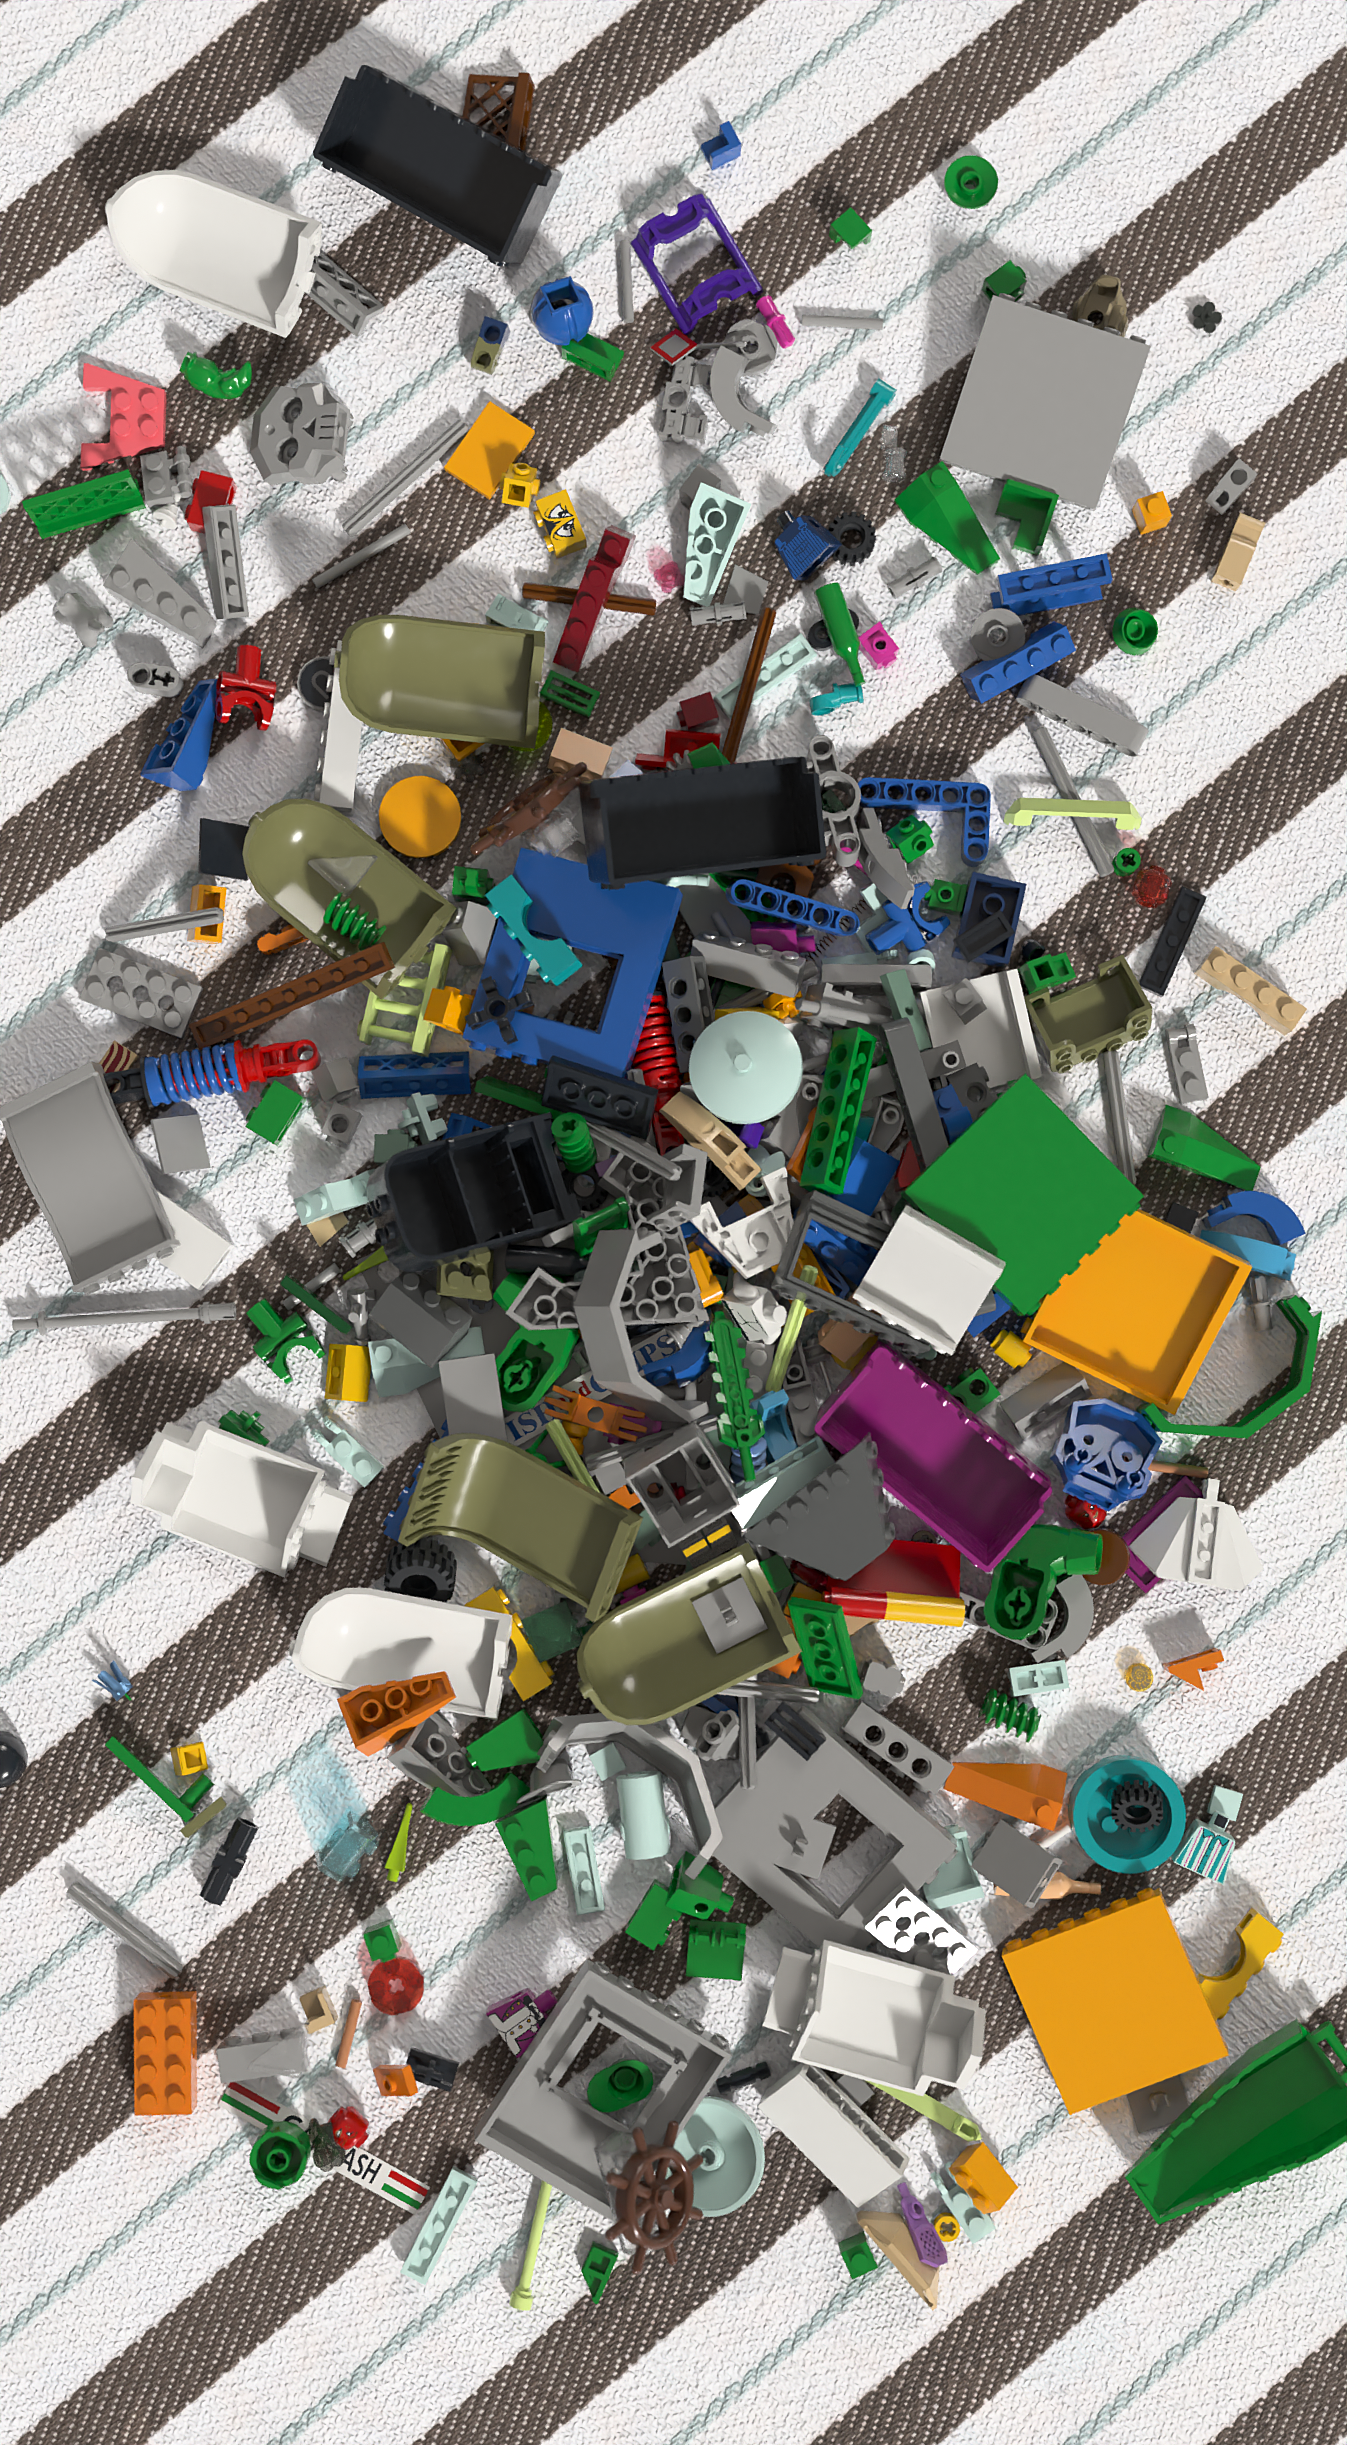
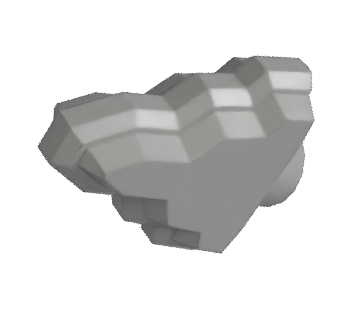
M720 1711L714 1719L704 1724L702 1735L695 1744L698 1757L706 1762L710 1759L715 1761L719 1759L726 1761L740 1759V1726L738 1724L739 1718L734 1711Z

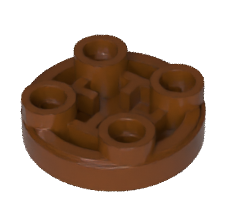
M1104 1528L1091 1530L1090 1532L1102 1535V1561L1098 1575L1082 1576L1086 1581L1095 1585L1112 1584L1123 1577L1130 1567L1128 1545L1115 1530Z

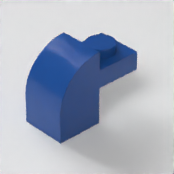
M952 1084L932 1092L948 1146L973 1123L968 1107L962 1106Z

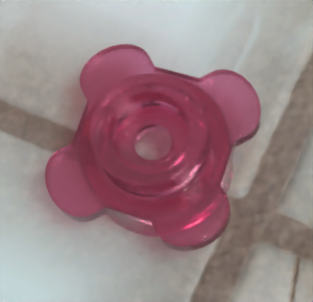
M670 561L662 566L661 569L654 571V579L660 582L661 590L666 594L671 593L673 588L684 585L685 576L681 575L678 564L674 561ZM668 575L672 576L671 580L667 579Z

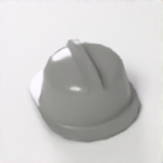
M555 1759L546 1773L537 1767L533 1769L530 1776V1793L521 1797L517 1803H527L551 1793L572 1789L582 1784L581 1780L573 1779L565 1759Z

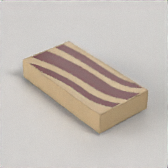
M114 1040L99 1064L102 1065L105 1074L129 1070L139 1056ZM113 1084L109 1092H116L121 1084Z

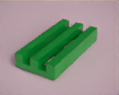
M551 670L539 695L541 698L590 719L592 710L595 708L601 694L590 687ZM554 679L560 683H563L571 688H574L582 693L591 696L592 698L591 700L583 698L575 693H572L564 688H561L553 684L552 680ZM548 689H550L556 693H559L567 698H570L578 703L587 706V709H584L547 691Z

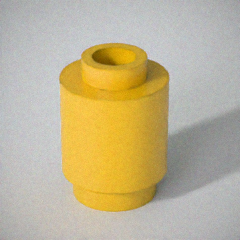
M1003 1328L990 1344L994 1349V1353L1014 1369L1017 1365L1023 1367L1032 1356L1029 1352L1031 1346L1023 1342L1011 1330L1007 1332Z

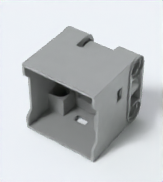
M697 1420L684 1423L674 1429L672 1437L646 1451L642 1448L622 1460L626 1480L640 1499L669 1548L741 1505L734 1480ZM679 1450L701 1484V1487L679 1499L680 1503L676 1498L675 1491L657 1464ZM700 1454H707L710 1459L705 1464L696 1462V1458ZM651 1483L662 1485L661 1490L656 1493L649 1492L647 1488Z

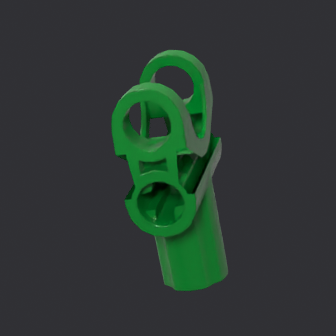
M264 1298L246 1313L264 1336L252 1346L254 1351L271 1371L289 1385L294 1381V1378L288 1371L289 1368L286 1362L287 1354L292 1348L300 1345L305 1346L308 1350L311 1349L319 1359L326 1355L317 1336L298 1312L295 1311L283 1320L267 1299ZM307 1328L310 1329L306 1332L308 1337L296 1338ZM277 1353L274 1363L272 1361L267 1364L266 1361Z

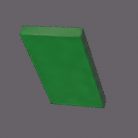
M791 1597L788 1601V1607L797 1641L802 1650L800 1653L809 1687L818 1688L819 1692L860 1699L863 1695V1689L842 1605Z

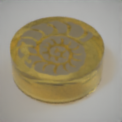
M1133 1663L1126 1668L1124 1681L1130 1689L1142 1692L1149 1689L1152 1685L1153 1673L1145 1664Z

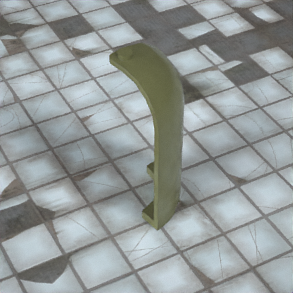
M376 615L360 619L347 628L342 639L341 651H335L334 668H340L339 686L341 699L351 714L367 726L396 734L535 749L540 697H538L539 683L535 682H541L545 632L406 615Z
M286 799L268 807L262 813L256 812L248 822L250 828L245 837L242 855L246 873L256 892L274 911L337 962L361 951L358 948L359 942L356 944L350 943V935L347 937L341 936V929L334 930L332 929V922L326 924L323 921L326 908L340 892H343L342 902L349 897L352 899L349 906L351 909L358 904L361 906L358 912L359 915L366 911L369 912L368 922L377 918V929L383 925L387 926L382 936L374 945L385 942L395 968L361 982L381 1000L405 978L404 974L413 962L417 964L430 949L427 944L437 934L442 933L457 909L349 818L327 804L309 799Z
M749 1542L616 1607L598 1619L584 1635L577 1652L578 1671L582 1680L578 1682V1686L583 1697H590L595 1707L607 1719L624 1725H648L686 1710L802 1652L755 1553ZM743 1577L768 1629L717 1654L692 1602Z

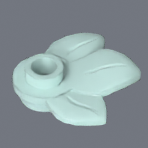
M758 1144L756 1149L751 1148L748 1155L762 1170L745 1187L752 1196L763 1197L767 1192L764 1185L757 1188V1182L763 1176L785 1167V1156L781 1151L770 1156L768 1151Z

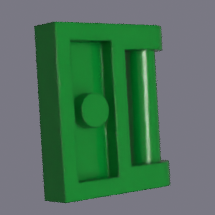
M624 1197L614 1200V1204L584 1219L580 1217L572 1222L574 1246L580 1257L592 1253L599 1230L628 1228L627 1212L630 1211V1208Z

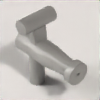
M356 1288L347 1290V1300L350 1301L351 1308L348 1319L353 1322L355 1328V1344L359 1346L368 1345V1342H371V1335L368 1334L366 1301L376 1300V1289Z

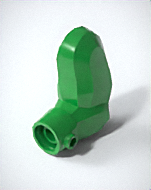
M511 1272L496 1289L493 1299L507 1312L532 1276L527 1273ZM517 1322L519 1328L513 1333L503 1352L496 1358L502 1407L512 1412H525L533 1408L540 1401L547 1390L567 1368L574 1347L581 1335L580 1328L527 1330Z

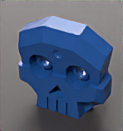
M1106 1398L1074 1401L1068 1407L1063 1434L1055 1441L1050 1459L1060 1472L1064 1484L1063 1492L1072 1496L1075 1495L1078 1499L1086 1500L1092 1505H1097V1507L1103 1510L1110 1511L1121 1503L1140 1498L1146 1493L1152 1476L1148 1468L1163 1441L1143 1415ZM1083 1438L1088 1439L1091 1445L1085 1444ZM1122 1455L1126 1456L1129 1462H1125L1122 1459Z

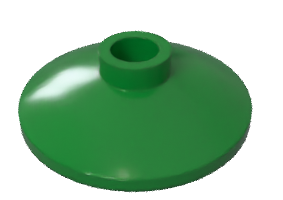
M975 155L960 157L951 163L946 171L944 178L946 194L954 204L961 208H981L988 204L996 194L998 188L997 172L993 165L982 157ZM973 184L975 188L968 189L965 185Z

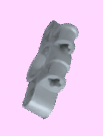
M817 735L809 743L807 755L808 773H819L820 791L825 789L834 790V788L844 791L848 795L849 805L851 806L846 811L841 810L836 813L822 810L826 846H831L834 860L838 865L850 867L857 862L860 850V839L854 820L858 814L861 792L857 782L850 775L841 772L832 740L825 735ZM821 750L824 751L826 754L820 755L817 754L815 751ZM848 847L851 848L853 851L844 852L843 850H841V848Z

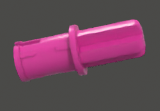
M770 295L762 297L757 301L756 307L767 322L766 325L772 329L783 349L792 346L795 337L785 322V315L780 314Z

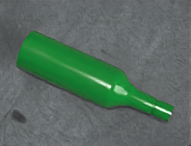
M834 582L824 585L815 590L814 595L834 652L847 663L855 686H861L866 682L858 661L860 640L840 583Z

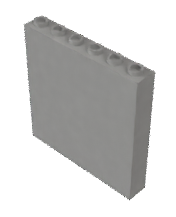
M1000 293L999 297L993 295L939 462L943 461L945 464L1004 483L1007 479H1011L1057 494L1060 501L1095 511L1151 346L1145 344L1146 340L1138 336L1131 335L1130 339L1119 336L1120 331L1110 327H1104V330L1094 328V323L1085 319L1078 318L1077 322L1069 320L1066 313L1052 310L1051 314L1041 311V306L1026 301L1025 305L1014 302L1015 297L1008 294Z

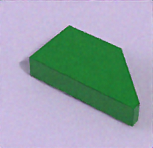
M592 2241L581 2271L590 2290L593 2303L598 2305L619 2252Z

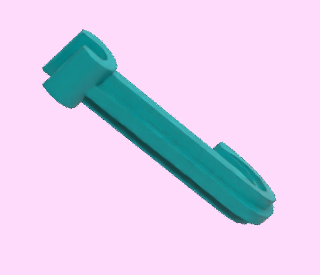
M878 378L869 393L870 398L823 468L825 475L828 477L832 475L834 477L841 471L883 407H888L894 399L897 391L895 388Z

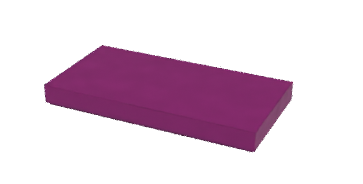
M1183 1475L1122 1538L1129 1546L1178 1497L1203 1499L1202 1492L1187 1476ZM1129 1548L1130 1567L1125 1574L1144 1593H1147L1161 1578H1158Z

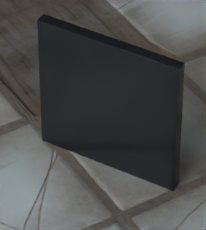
M200 818L198 873L248 881L242 852L249 826Z

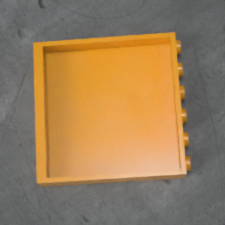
M1138 1209L1129 1217L1125 1215L1119 1221L1121 1226L1111 1236L1106 1234L1098 1242L1101 1246L1091 1256L1085 1254L1079 1260L1081 1266L1070 1276L1066 1273L1059 1280L1061 1286L1052 1295L1049 1296L1046 1293L1039 1300L1041 1306L1035 1311L1032 1319L1026 1318L1020 1332L1024 1333L1023 1342L1148 1403H1154L1156 1407L1175 1415L1247 1279L1252 1265L1250 1262Z
M1152 1888L1143 1889L1136 1894L1137 1897L1126 1900V1898L1117 1899L1110 1903L1111 1907L1101 1911L1099 1908L1091 1909L1084 1913L1083 1918L1075 1921L1073 1918L1063 1920L1057 1924V1928L1049 1931L1047 1928L1037 1930L1031 1934V1938L1021 1941V1938L1011 1940L1002 1949L1004 1963L1069 2115L1229 2056L1228 2046L1160 1888L1155 1890Z

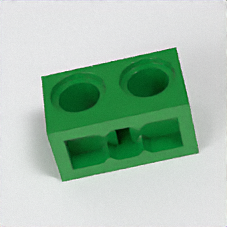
M970 1367L958 1376L960 1382L951 1387L948 1384L943 1387L952 1396L958 1397L961 1403L974 1414L1001 1395L981 1368L973 1370ZM974 1379L980 1380L983 1384V1391L977 1396L973 1395L969 1390V1385Z

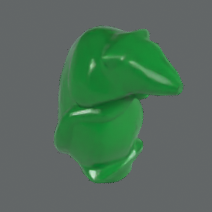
M188 351L179 372L184 374V379L194 389L217 399L239 398L244 390L250 386L252 380V368L249 361L245 362L240 369L232 368L224 372L212 360L198 357L197 352L191 353Z

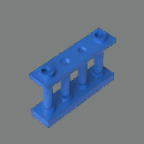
M1107 553L1000 574L997 576L999 592L990 593L993 609H1008L1017 616H1023L1102 600L1100 585L1110 584L1113 580Z

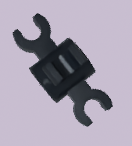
M492 976L482 979L481 983L488 999L485 1002L484 1010L465 1016L468 1027L475 1030L493 1021L499 1026L502 1038L507 1045L517 1042L518 1038L511 1021L514 1019L515 1011L534 1005L531 995L527 991H523L506 1000L503 996H500L495 979H492ZM498 1005H505V1012L501 1016H494L495 1008Z

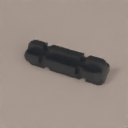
M763 2061L755 2064L756 2067L754 2068L750 2066L731 2073V2077L728 2078L727 2076L718 2078L716 2085L719 2093L724 2095L732 2092L731 2089L733 2088L738 2090L756 2083V2080L759 2078L760 2080L769 2078L771 2072L767 2062Z

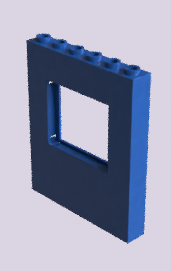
M521 847L512 875L533 901L527 916V926L530 934L537 939L540 938L548 941L562 938L567 946L619 959L597 1032L529 1013L515 1011L511 1024L518 1038L517 1042L507 1045L502 1038L499 1026L493 1021L475 1030L468 1027L466 1023L462 1038L470 1043L469 1047L482 1052H485L486 1048L496 1050V1055L511 1059L512 1055L522 1057L521 1062L537 1066L538 1062L549 1065V1060L554 1055L627 1079L626 1072L632 1066L683 894L679 888L653 881L626 883V888L601 889V883H593L589 880L587 864ZM501 916L495 929L470 1014L484 1010L485 1002L488 999L481 983L482 979L492 976V979L496 981L500 996H503L506 1000L521 993L531 961L519 949L523 946L519 938L517 937L513 940L503 927L507 923ZM498 1005L494 1010V1016H501L505 1012V1005Z

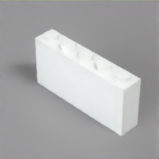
M801 2062L766 2089L757 2105L764 2115L857 2208L900 2179L910 2160L817 2066Z

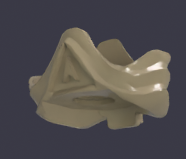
M1105 274L1097 278L1086 293L1074 302L1072 321L1077 322L1078 318L1088 320L1089 315L1097 312L1102 314L1103 321L1099 325H1093L1094 328L1104 330V327H1110L1120 331L1119 336L1125 337L1129 325L1126 315L1127 305L1122 295L1120 279Z

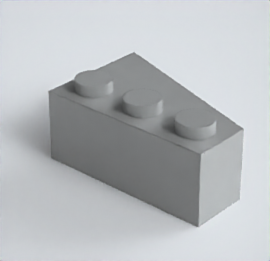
M827 982L808 986L804 999L809 1001L823 1000L833 1006L890 1017L892 1013L890 1008L868 999L862 1000L853 997V993L844 990L841 993L832 990L833 985ZM801 1011L799 1018L807 1020L808 1026L823 1029V1026L833 1029V1034L836 1030L860 1027L876 1037V1042H881L878 1026L830 1016L826 1018L816 1017L811 1012Z

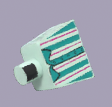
M1214 1811L1209 1824L1195 1819L1184 1833L1177 1849L1171 1855L1174 1863L1224 1885L1235 1846V1840L1232 1835L1224 1832L1230 1817L1219 1811Z

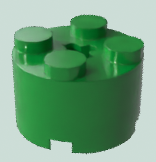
M274 2121L265 2127L254 2143L249 2157L250 2167H252L257 2181L270 2189H283L296 2183L302 2177L311 2156L310 2136L301 2127L291 2122ZM278 2152L283 2153V2158L278 2157Z

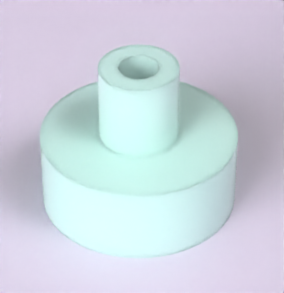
M920 948L908 955L907 965H930L933 972L935 969L934 955L930 951Z

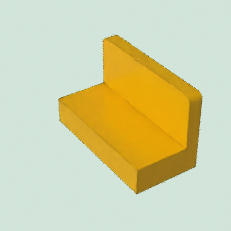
M329 1343L324 1399L368 1401L371 1372L369 1347Z

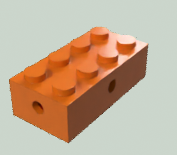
M196 1991L140 1992L134 1999V2116L192 2115L197 2107Z

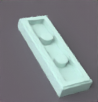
M591 1825L563 1830L577 1916L605 1911Z

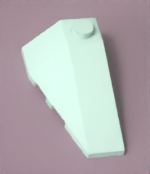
M481 1326L469 1328L467 1335L440 1361L484 1355L485 1350ZM394 1338L368 1342L371 1367L379 1398L407 1394L440 1377L439 1362L430 1368Z

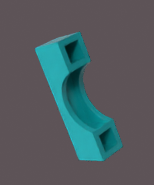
M512 874L485 894L491 902L487 905L488 909L496 919L501 916L507 924L503 928L513 940L517 937L523 944L519 949L529 961L535 959L540 965L536 971L546 983L551 980L558 986L583 966L562 938L545 941L537 939L530 934L527 926V916L533 901Z

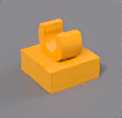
M801 991L794 998L773 993L763 1001L765 1008L779 1011V1019H784L788 1015L790 1018H793L799 1014V1010L795 1008V1002L797 999L802 998L803 995Z

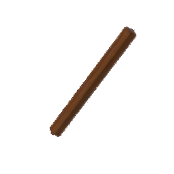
M764 607L761 611L722 754L731 764L735 763L776 617V610Z

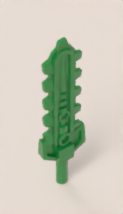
M723 1311L714 1312V1320L709 1326V1331L705 1332L703 1336L705 1342H711L712 1352L708 1353L707 1357L709 1362L715 1363L716 1372L711 1374L712 1382L719 1384L720 1392L715 1394L716 1403L723 1405L724 1413L720 1414L719 1419L716 1420L718 1438L720 1442L734 1448V1450H739L745 1482L756 1480L750 1447L765 1434L761 1414L757 1415V1410L750 1409L749 1400L753 1399L754 1395L753 1389L746 1388L745 1383L750 1374L749 1369L743 1368L741 1359L746 1357L745 1349L739 1348L737 1339L742 1337L741 1328L734 1327V1324L725 1317Z

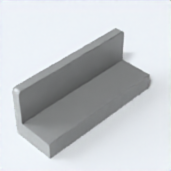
M1062 1362L1002 1401L1000 1406L1012 1421L1018 1435L1024 1440L1067 1412L1068 1407L1074 1401H1084L1092 1396V1393L1085 1378L1076 1367Z

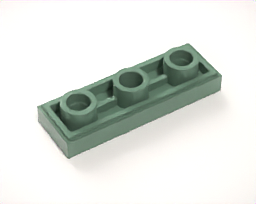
M905 968L881 975L883 991L887 996L893 1019L897 1020L907 1017L911 1022L919 1051L931 1048L932 1045Z

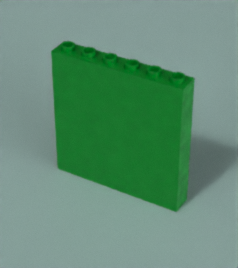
M1026 1073L1017 1078L901 1193L916 1211L1006 1263L992 1289L1018 1316H1023L1026 1313L1029 1316L1041 1306L1039 1300L1046 1293L1049 1296L1052 1295L1061 1286L1059 1280L1066 1273L1069 1276L1072 1275L1081 1266L1079 1260L1085 1254L1091 1256L1101 1246L1098 1241L1106 1234L1111 1236L1121 1226L1119 1221L1125 1215L1129 1217L1135 1213L1141 1206L1139 1201L1144 1197Z

